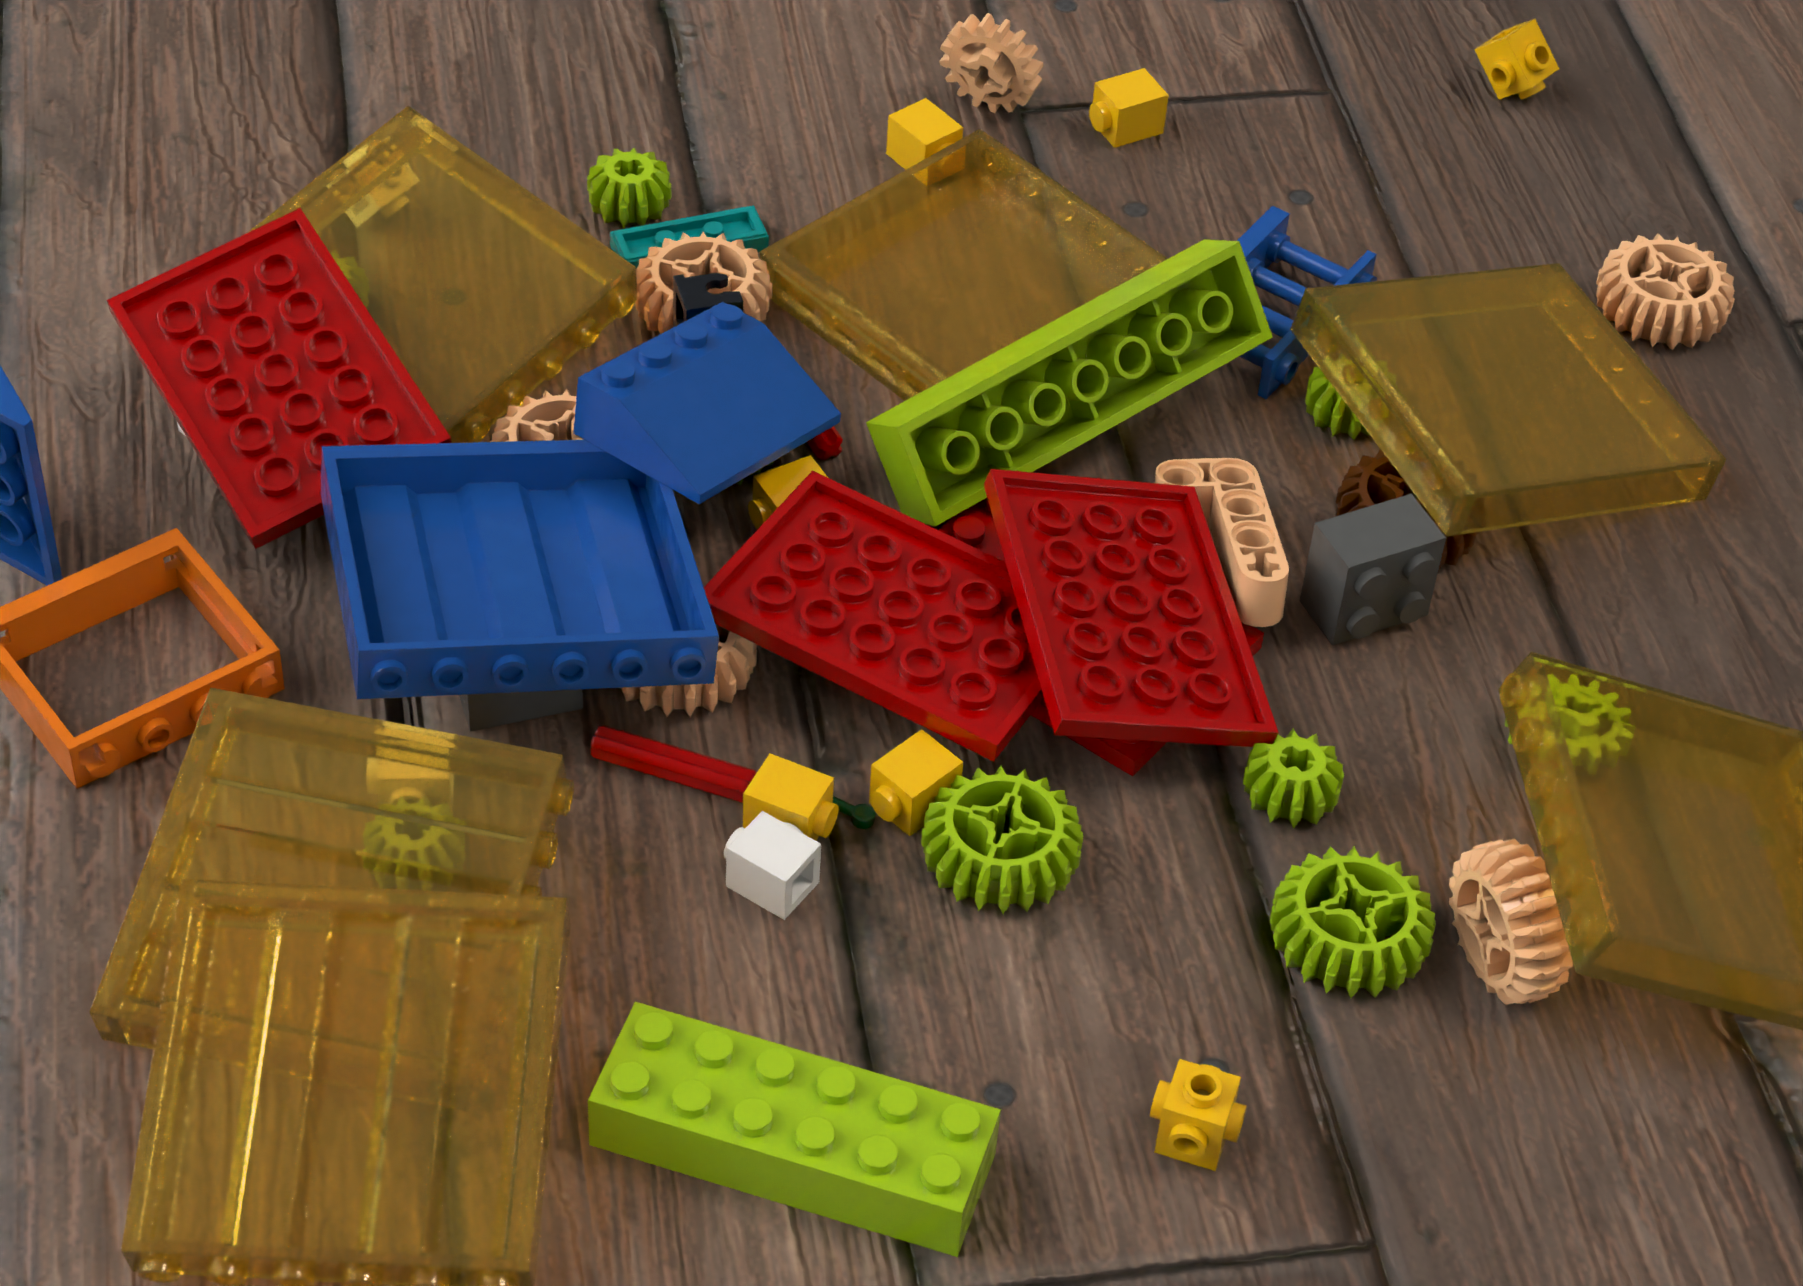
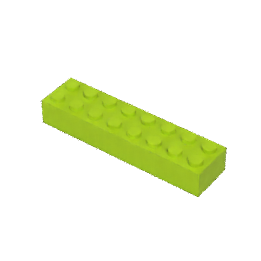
M1204 239L867 421L866 424L901 513L924 524L937 526L987 498L984 482L990 469L1034 472L1273 338L1240 241Z

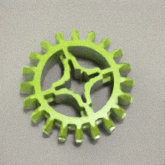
M1001 765L995 775H987L977 767L972 780L956 775L951 788H939L935 802L929 803V808L925 813V828L922 829L921 846L924 847L923 853H925L927 871L936 873L939 888L953 887L956 902L968 897L975 898L978 911L986 903L998 904L1002 914H1004L1010 904L1017 903L1028 912L1034 898L1049 904L1055 890L1065 891L1067 884L1070 882L1071 875L1075 874L1080 864L1083 832L1081 831L1082 825L1078 824L1077 807L1067 805L1068 800L1066 799L1065 790L1050 791L1047 777L1035 782L1029 780L1026 769L1017 776L1007 775Z
M1331 846L1323 855V859L1308 853L1301 866L1291 865L1284 881H1280L1279 887L1275 890L1270 914L1271 930L1274 931L1275 949L1285 952L1286 968L1302 967L1301 974L1304 983L1315 978L1322 980L1326 994L1334 986L1345 987L1350 999L1358 992L1359 988H1365L1374 998L1382 991L1384 985L1397 991L1400 985L1404 983L1405 977L1414 979L1416 973L1421 969L1422 962H1425V958L1431 952L1436 920L1434 919L1435 913L1431 911L1430 893L1419 891V876H1402L1401 861L1390 865L1382 863L1379 851L1371 858L1359 856L1355 846L1347 853V856H1341ZM1393 935L1392 937L1385 940V936Z

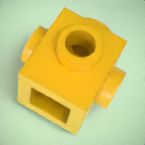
M1535 18L1501 31L1474 49L1499 100L1514 94H1518L1520 99L1528 98L1546 87L1543 80L1559 70L1557 62Z
M1179 1059L1171 1083L1160 1080L1153 1098L1150 1117L1160 1120L1154 1153L1216 1171L1225 1141L1237 1143L1244 1121L1247 1105L1236 1102L1241 1077L1223 1072L1212 1065H1199Z

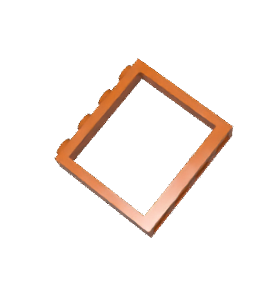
M177 528L0 607V632L5 630L6 635L0 638V689L76 789L99 778L106 777L117 769L153 752H158L171 743L205 727L212 726L221 719L257 702L264 701L271 695L285 689L280 649ZM170 555L171 561L164 563V558ZM179 587L239 660L73 737L16 661Z

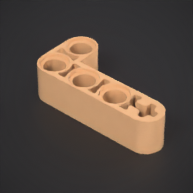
M1238 458L1173 459L1160 463L1156 468L1155 483L1195 487L1240 621L1254 627H1268L1279 623L1283 618L1289 565L1257 469L1248 461Z

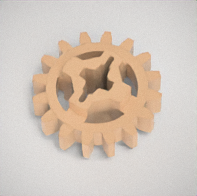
M989 13L985 15L981 22L974 14L969 15L964 23L958 21L940 47L945 53L939 61L940 65L951 69L945 77L946 81L957 82L960 85L957 95L961 97L968 93L973 96V106L978 107L982 101L986 102L990 112L996 113L1001 104L1008 113L1013 112L1018 104L1021 106L1026 105L1042 81L1038 73L1043 67V62L1032 59L1038 48L1036 45H1025L1022 41L1026 35L1024 30L1013 33L1010 31V20L1005 19L1001 25H997L992 14Z

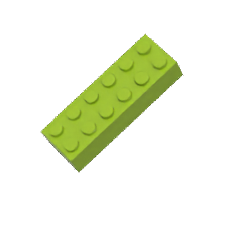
M636 1001L588 1099L590 1146L958 1257L996 1154L1001 1109Z

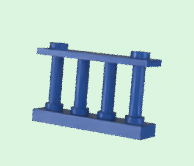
M1275 206L1267 210L1237 241H1240L1255 286L1308 312L1296 322L1262 305L1271 333L1282 337V339L1272 349L1260 344L1239 357L1262 368L1258 396L1267 399L1281 384L1287 385L1291 382L1299 365L1358 303L1365 304L1370 299L1377 283V277L1373 276L1377 254L1367 250L1348 270L1291 243L1290 236L1286 235L1290 213ZM1282 260L1333 284V286L1323 296L1267 268L1273 262L1279 263Z

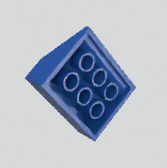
M721 302L578 377L574 434L690 500L701 504L840 423L841 413L764 323L743 313L737 306Z
M0 365V560L48 586L63 578L33 421Z

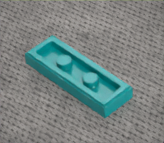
M753 205L611 231L610 246L623 276L626 277L635 275L636 269L639 266V259L647 257L649 247H662L664 238L678 241L683 232L690 237H700L704 231L707 237L713 238L724 233L727 241L732 242L742 239L745 249L753 248L757 249V252L769 250V235Z

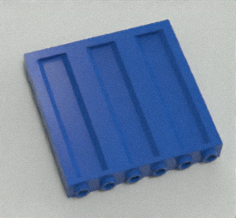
M586 440L322 446L321 499L357 699L714 683L719 634L671 488Z

